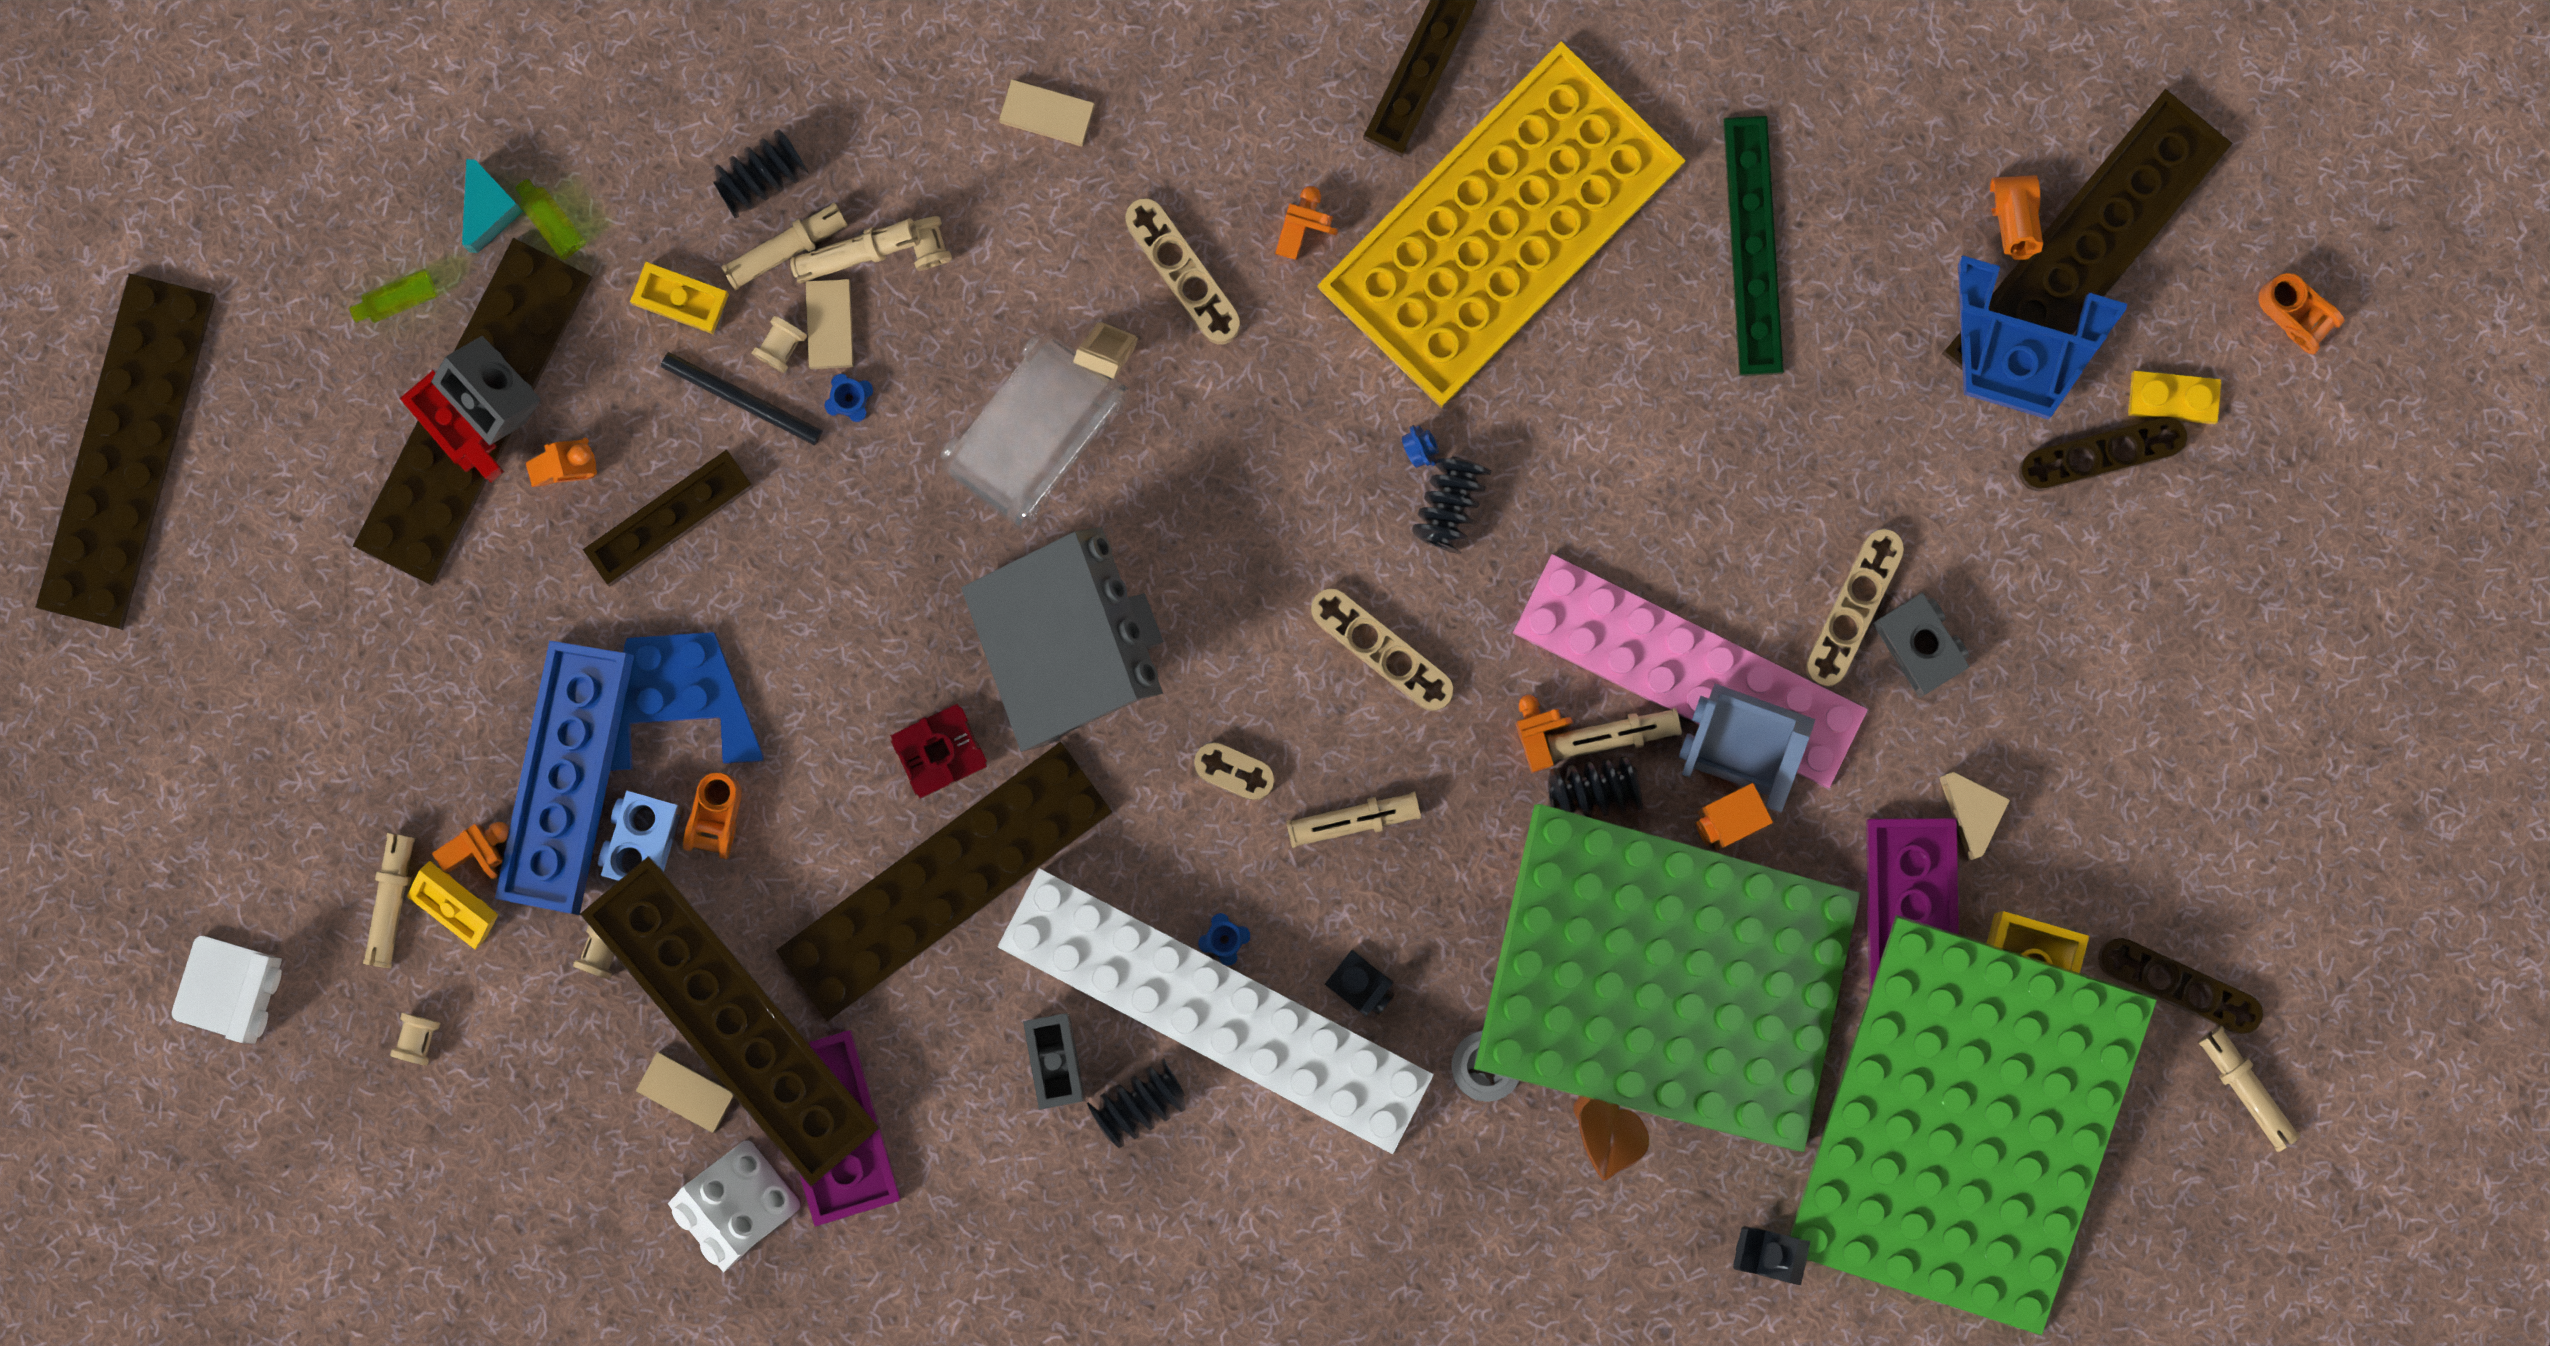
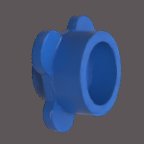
M845 374L834 376L831 380L830 398L824 404L827 413L831 416L838 414L849 416L853 422L864 420L867 415L865 410L867 399L873 394L871 383L867 380L858 382L848 378ZM847 394H851L853 396V400L851 402L845 401V396Z
M1415 425L1410 426V433L1402 436V443L1410 461L1416 468L1424 464L1435 466L1437 461L1434 455L1439 453V448L1434 436L1429 429L1423 431L1420 425L1417 427Z
M1219 913L1212 917V926L1206 935H1202L1199 938L1198 945L1202 952L1213 953L1220 958V962L1223 965L1229 966L1236 963L1238 959L1237 952L1242 944L1249 942L1250 932L1245 926L1238 927L1231 923L1226 914ZM1223 935L1229 938L1226 944L1220 942V937Z

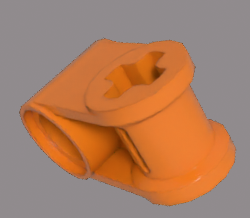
M2281 274L2264 284L2259 292L2258 300L2263 311L2285 330L2288 337L2311 355H2315L2319 351V343L2334 327L2340 328L2345 322L2343 315L2335 306L2318 295L2296 274ZM2276 286H2282L2290 293L2291 302L2289 306H2284L2276 300L2274 294Z
M711 773L700 780L692 813L689 816L685 829L683 850L690 852L693 848L718 853L720 859L727 860L729 858L742 797L741 786L733 776L725 773ZM719 780L725 781L730 789V796L722 805L714 804L709 796L711 786ZM701 833L717 835L718 839L702 836Z

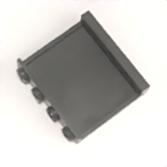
M1102 527L1074 531L961 587L1021 752L1055 743L1060 740V736L1134 702L1163 694L1156 667L1150 659L1143 640L1141 626L1136 621L1127 596L1126 585L1120 577L1112 555L1110 542L1106 538Z

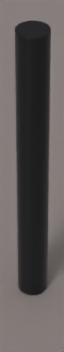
M670 352L665 355L661 363V368L814 446L823 430Z

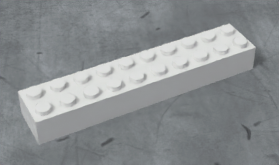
M1038 868L997 946L1391 1154L1394 1153L1434 1075Z

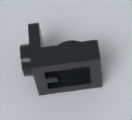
M1353 950L1348 953L1324 984L1365 1017H1367L1371 1010L1379 1016L1395 995L1388 990L1394 981L1378 971Z
M1743 1226L1736 1246L1733 1268L1738 1271L1801 1285L1811 1241Z

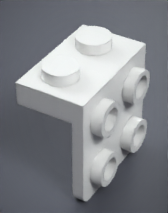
M207 936L197 937L193 942L173 1005L172 1017L176 1021L226 1035L225 1038L239 1043L256 1044L257 1038L263 1034L267 1024L268 1012H266L270 996L276 992L280 983L282 971L279 968L282 959Z
M743 1141L683 1186L668 1205L671 1207L673 1217L678 1225L685 1230H689L700 1243V1249L704 1257L710 1263L717 1265L724 1273L751 1247L794 1215L800 1208V1201L755 1145L750 1141Z

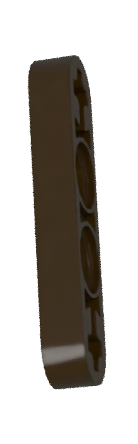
M2167 417L2035 450L2021 461L2018 469L2019 478L2028 489L2044 491L2168 459L2180 453L2185 447L2187 431L2181 422ZM2161 427H2165L2168 433H2176L2177 439L2171 443V449H2167L2164 443L2151 445L2148 447L2151 455L2145 456V442L2139 431H2145V440L2159 435ZM2124 437L2133 442L2135 454L2131 460L2122 461L2114 456L2112 444L2115 439ZM2083 448L2091 453L2093 464L2090 470L2080 472L2071 466L2069 457L2074 449ZM2054 453H2061V467L2067 477H2060V469L2047 473L2045 475V482H2040L2038 476L2029 475L2028 470L2034 466V459H2039L2041 465H2049L2058 461Z
M2125 938L2111 939L2104 943L2099 951V965L2103 972L2110 977L2219 1027L2222 1026L2230 1032L2237 1034L2251 1033L2262 1023L2263 1009L2259 1001L2253 996ZM2121 946H2124L2127 949L2125 956L2135 962H2141V954L2148 957L2140 968L2138 981L2132 978V975L2137 971L2136 969L2127 965L2120 966L2118 970L2113 968L2114 960L2108 957L2110 950L2118 951ZM2155 964L2165 965L2171 972V983L2165 989L2159 990L2154 988L2148 980L2149 970ZM2198 982L2209 986L2212 992L2211 1002L2205 1008H2197L2189 1000V990L2192 985ZM2223 991L2229 994V997L2224 1001L2225 1003L2235 1007L2241 1006L2244 1002L2248 1004L2247 1012L2253 1015L2250 1022L2242 1021L2238 1026L2235 1024L2236 1016L2226 1010H2220L2219 1018L2213 1015L2221 1004Z

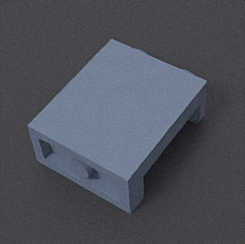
M1715 683L1709 698L1700 696L1692 721L1698 722L1700 725L1696 736L1687 733L1678 757L1686 761L1682 775L1690 778L1692 771L1696 769L1744 787L1753 783L1758 792L1769 795L1765 807L1782 813L1816 719Z

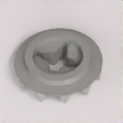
M1478 1031L1464 1038L1455 1049L1452 1057V1075L1457 1086L1467 1096L1478 1101H1496L1510 1094L1519 1083V1080L1494 1074V1085H1491L1484 1073H1468L1469 1069L1474 1068L1483 1032Z

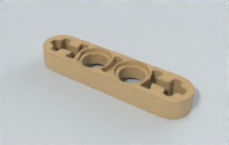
M1151 199L1134 201L1128 207L1125 214L1126 226L1130 234L1202 334L1215 344H1227L1233 341L1240 330V319L1232 304L1162 207ZM1141 209L1145 213L1152 211L1156 213L1152 220L1159 233L1162 232L1164 227H1167L1170 233L1159 236L1151 246H1148L1145 242L1153 239L1147 227L1142 225L1137 228L1134 225L1138 220L1136 212ZM1167 243H1174L1183 251L1181 261L1174 266L1164 265L1158 259L1159 249ZM1199 278L1207 284L1208 292L1203 299L1192 301L1184 296L1183 286L1189 279ZM1214 297H1217L1220 303L1214 304L1213 308L1221 318L1227 315L1232 318L1228 323L1230 331L1226 334H1223L1220 330L1211 332L1209 328L1213 325V320L1209 313L1205 310L1201 316H1198L1195 310L1208 306Z
M1887 529L1877 530L1870 534L1863 543L1807 659L1806 673L1813 683L1822 687H1831L1839 683L1846 675L1903 556V542L1895 532ZM1885 538L1891 541L1889 549L1895 553L1894 557L1886 556L1882 560L1878 570L1887 572L1885 577L1882 578L1880 574L1872 569L1861 568V563L1863 560L1868 565L1873 563L1877 551L1871 547L1872 543H1880ZM1867 577L1874 582L1876 593L1873 599L1861 601L1854 596L1852 584L1855 579ZM1848 616L1855 621L1857 633L1854 638L1842 640L1835 635L1833 623L1836 618ZM1827 638L1836 647L1849 649L1846 657L1840 651L1837 653L1833 661V666L1838 669L1837 675L1829 674L1824 679L1818 675L1820 668L1814 664L1816 659L1823 661L1828 656L1832 647L1823 646V642Z
M1326 589L1315 596L1311 606L1313 620L1397 689L1427 711L1441 710L1450 703L1453 697V685L1447 675L1367 611L1337 589ZM1334 598L1338 599L1341 602L1338 610L1347 618H1349L1352 610L1359 615V617L1349 623L1345 635H1341L1336 631V629L1343 625L1337 618L1331 616L1325 620L1321 617L1323 608L1319 604L1323 599L1327 602L1333 601ZM1363 624L1372 626L1378 635L1376 644L1368 649L1357 647L1352 639L1354 629ZM1404 652L1411 658L1412 668L1410 672L1403 676H1395L1388 671L1386 661L1392 653ZM1419 665L1424 666L1428 670L1421 676L1428 683L1433 684L1439 680L1444 684L1441 692L1445 695V698L1442 701L1434 698L1430 703L1423 698L1426 690L1417 682L1413 690L1405 686V683L1415 677Z

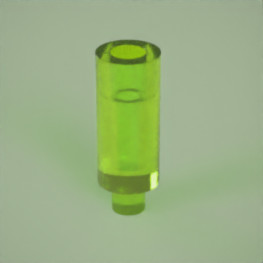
M530 179L523 180L515 187V190L522 197L519 204L520 208L561 260L568 259L585 246L587 242L545 187L536 188Z
M424 268L361 294L362 302L349 307V311L355 323L368 318L373 323H377L439 297V294L428 269Z

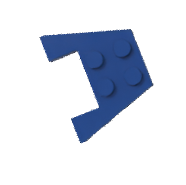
M1962 255L1958 263L1964 395L2049 420L2080 377L2091 358L2103 344L2114 325L2121 318L2127 308V303L2089 293L2085 298L2074 336L1990 311L1988 308L2000 266Z
M716 633L626 638L622 653L633 655L634 660L610 771L633 770L631 724L720 718L724 764L764 761L763 752L744 708Z

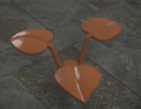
M1579 1096L1575 1100L1573 1111L1579 1120L1581 1138L1588 1157L1602 1181H1606L1618 1172L1636 1164L1645 1155L1649 1147L1650 1138L1646 1126L1637 1114L1626 1109L1619 1110V1105L1607 1103L1599 1099Z

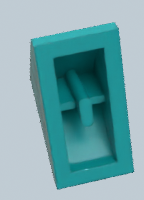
M466 159L462 245L470 253H479L524 211L475 159Z

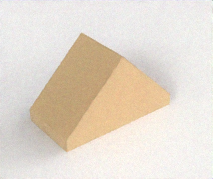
M1954 772L1939 777L1952 816L1957 818V830L1968 861L1982 857L2010 800Z

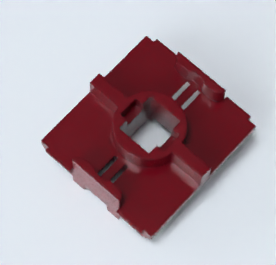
M958 703L890 735L894 750L899 756L909 780H911L909 782L912 789L920 799L987 767V760L971 731L972 729L967 722L968 719L963 708ZM944 740L950 755L940 761L933 762L927 748Z

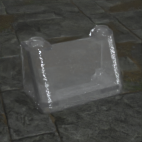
M1049 332L1043 337L1035 334L1028 341L1021 352V355L1025 357L962 438L953 437L940 454V457L944 460L941 470L1024 535L1038 519L1035 515L1041 505L1037 502L1040 501L1044 505L1047 504L1051 499L1049 495L1100 430H1105L1110 424L1107 414L1113 416L1115 413L1120 415L1132 400L1130 389L1118 379H1113L1073 363L1077 351Z

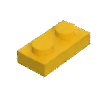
M645 262L630 302L639 308L714 335L729 294L720 288Z
M2133 371L2131 374L2128 416L2158 419L2171 417L2178 421L2216 424L2218 423L2221 379Z
M431 861L418 871L407 894L409 899L475 950L487 938L499 915L488 907L484 901L470 893L448 873L443 872Z

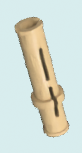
M833 202L830 206L802 222L799 218L791 222L793 227L721 267L736 291L742 285L802 251L807 250L811 252L815 250L816 243L849 226L837 204Z
M909 218L888 227L865 229L864 234L855 238L792 257L790 260L794 277H797V282L802 284L814 278L828 275L862 262L872 260L876 263L885 260V255L919 245L920 235L918 228L914 225V221Z
M1672 708V710L1643 716L1631 713L1628 714V719L1546 736L1552 761L1557 762V760L1598 753L1629 745H1634L1635 749L1644 747L1643 742L1673 735L1679 736L1682 735L1677 709ZM1655 725V728L1623 736L1618 735L1620 731ZM1606 734L1610 735L1609 739L1573 745L1574 741Z
M1414 791L1411 794L1379 801L1376 800V797L1367 799L1368 803L1329 811L1293 821L1288 820L1286 823L1292 848L1374 829L1375 833L1383 831L1384 826L1421 819L1416 793ZM1393 809L1395 810V812H1391V813H1387V814H1383V815H1378V816H1374V817H1370V818H1365V819H1361V820H1358V819H1357L1358 817H1362V816L1373 815V814H1377V813H1380V812L1389 811V810H1393ZM1350 820L1348 823L1312 830L1315 827Z
M387 833L381 872H376L375 881H379L363 964L392 968L391 962L405 886H410L412 877L407 876L413 844L416 838Z
M2220 1026L2212 1030V1037L2220 1048L2217 1047L2209 1034L2202 1037L2198 1043L2220 1070L2219 1078L2224 1085H2231L2237 1096L2274 1145V1149L2279 1152L2287 1148L2286 1141L2278 1130L2283 1133L2290 1145L2296 1142L2301 1135L2294 1129L2251 1070L2253 1063L2248 1057L2243 1058L2224 1032L2223 1027Z

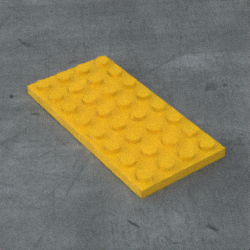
M1560 41L1317 285V288L1442 409L1685 164L1686 160Z

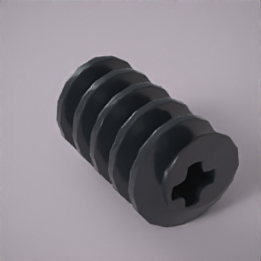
M779 129L774 131L776 145L773 146L764 138L759 140L761 154L758 155L750 147L744 149L746 163L743 164L735 156L729 157L730 172H727L718 164L714 166L716 180L713 183L735 219L739 217L738 202L751 210L754 208L752 194L755 193L766 201L769 199L767 185L770 184L776 190L782 192L784 190L782 176L785 175L794 183L799 182L797 172L799 166L809 174L789 138Z
M1459 457L1441 458L1437 460L1436 467L1445 475H1432L1430 479L1431 485L1438 491H1427L1424 495V500L1432 507H1423L1418 511V516L1427 524H1414L1412 532L1429 545L1451 553L1461 554L1462 552L1454 547L1452 542L1453 540L1466 541L1468 536L1458 529L1459 524H1472L1474 521L1464 510L1465 508H1478L1480 504L1470 496L1471 491L1484 492L1486 487L1476 480L1477 475H1491L1492 471L1480 464Z
M1626 756L1619 758L1617 770L1614 769L1609 759L1603 760L1600 773L1596 771L1591 762L1585 763L1582 776H1580L1574 765L1568 766L1565 779L1562 778L1557 768L1550 769L1548 793L1550 805L1553 808L1575 813L1576 808H1580L1586 817L1591 818L1593 805H1598L1603 815L1608 816L1611 802L1616 803L1621 813H1626L1628 799H1633L1638 810L1643 809L1636 767H1632Z
M1164 1058L1161 1060L1162 1074H1159L1151 1066L1146 1068L1147 1083H1144L1134 1075L1131 1077L1133 1091H1127L1120 1084L1115 1086L1116 1101H1113L1105 1093L1100 1095L1101 1110L1096 1109L1089 1102L1087 1103L1105 1137L1118 1148L1125 1146L1123 1139L1124 1131L1133 1139L1140 1137L1139 1122L1149 1130L1154 1129L1153 1114L1156 1113L1164 1121L1171 1119L1170 1104L1180 1112L1186 1110L1185 1093Z

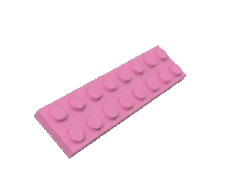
M1551 554L1513 631V634L1667 710L1676 708L1678 715L1689 721H1692L1700 696L1709 698L1715 683L1816 719L1797 774L1827 789L1830 788L1868 710Z

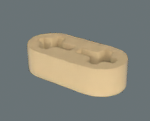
M1219 743L1206 744L1196 753L1194 760L1195 770L1200 778L1208 783L1253 801L1265 798L1273 789V772L1268 765L1260 760ZM1215 751L1221 752V761L1233 767L1231 774L1222 770H1216L1213 775L1207 774V765L1202 762V758L1204 755L1212 756ZM1255 768L1261 769L1263 771L1262 779L1267 781V785L1264 789L1257 787L1254 793L1248 792L1246 790L1247 782L1235 776L1238 769L1248 774H1252Z

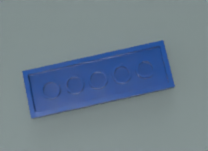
M549 640L495 899L580 915L634 660L633 655Z

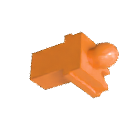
M1307 186L1302 190L1299 196L1301 198L1299 206L1289 203L1275 254L1297 260L1307 227L1337 236L1339 230L1330 227L1333 216L1316 211L1317 204L1321 202V193L1315 186Z
M588 438L544 445L546 452L525 462L532 487L594 478L597 474L595 455L587 444L589 442Z
M1526 694L1521 697L1518 705L1524 719L1517 721L1516 727L1531 774L1554 766L1544 733L1573 724L1572 717L1562 718L1559 709L1541 714L1539 709L1541 705L1538 699L1531 694Z
M501 821L489 825L490 828L485 831L482 825L474 824L434 851L432 855L443 872L450 873L475 856L484 872L490 878L495 879L500 875L496 866L503 862V857L495 845L499 842L503 843L508 838L509 826Z

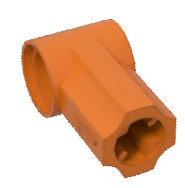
M2037 175L1993 177L1990 182V192H1995L1996 208H1991L1992 215L1998 216L2004 254L2010 255L2014 260L2029 259L2034 254L2040 253L2043 247L2038 215L2040 209Z

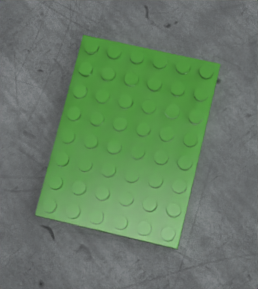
M1536 804L1533 808L1474 1069L1590 1099L1603 1100L1621 1107L1789 1150L1804 1152L1860 892L1550 806Z
M1896 915L1789 1236L1811 1241L1807 1256L1809 1261L2042 1336L2157 1000L2150 995Z

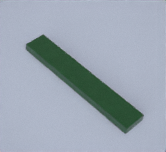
M1767 116L1724 118L1723 130L1739 376L1783 374Z

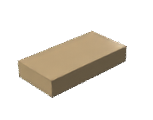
M1011 79L999 122L1083 147L1095 104Z
M850 280L806 281L809 368L854 367Z
M1098 322L1077 349L1073 363L1114 379L1133 353L1138 338L1133 334L1103 322Z
M660 1052L655 1054L636 1089V1092L712 1133L716 1132L734 1099V1096L725 1087Z

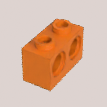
M1751 783L1697 811L1700 819L1695 822V826L1704 844L1708 846L1713 843L1718 851L1772 824L1773 821L1755 785Z

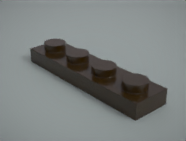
M1477 0L1429 1L1363 135V140L1401 158L1403 157L1478 3Z
M726 449L582 550L605 583L611 587L752 489L753 485Z

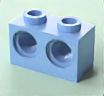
M626 790L624 799L618 798L612 811L611 823L616 825L611 842L606 840L600 851L598 866L603 867L601 876L619 881L628 874L622 867V858L627 851L637 849L640 852L642 861L651 856L664 872L683 807ZM650 807L655 814V822L650 829L639 831L634 823L635 815L641 808Z

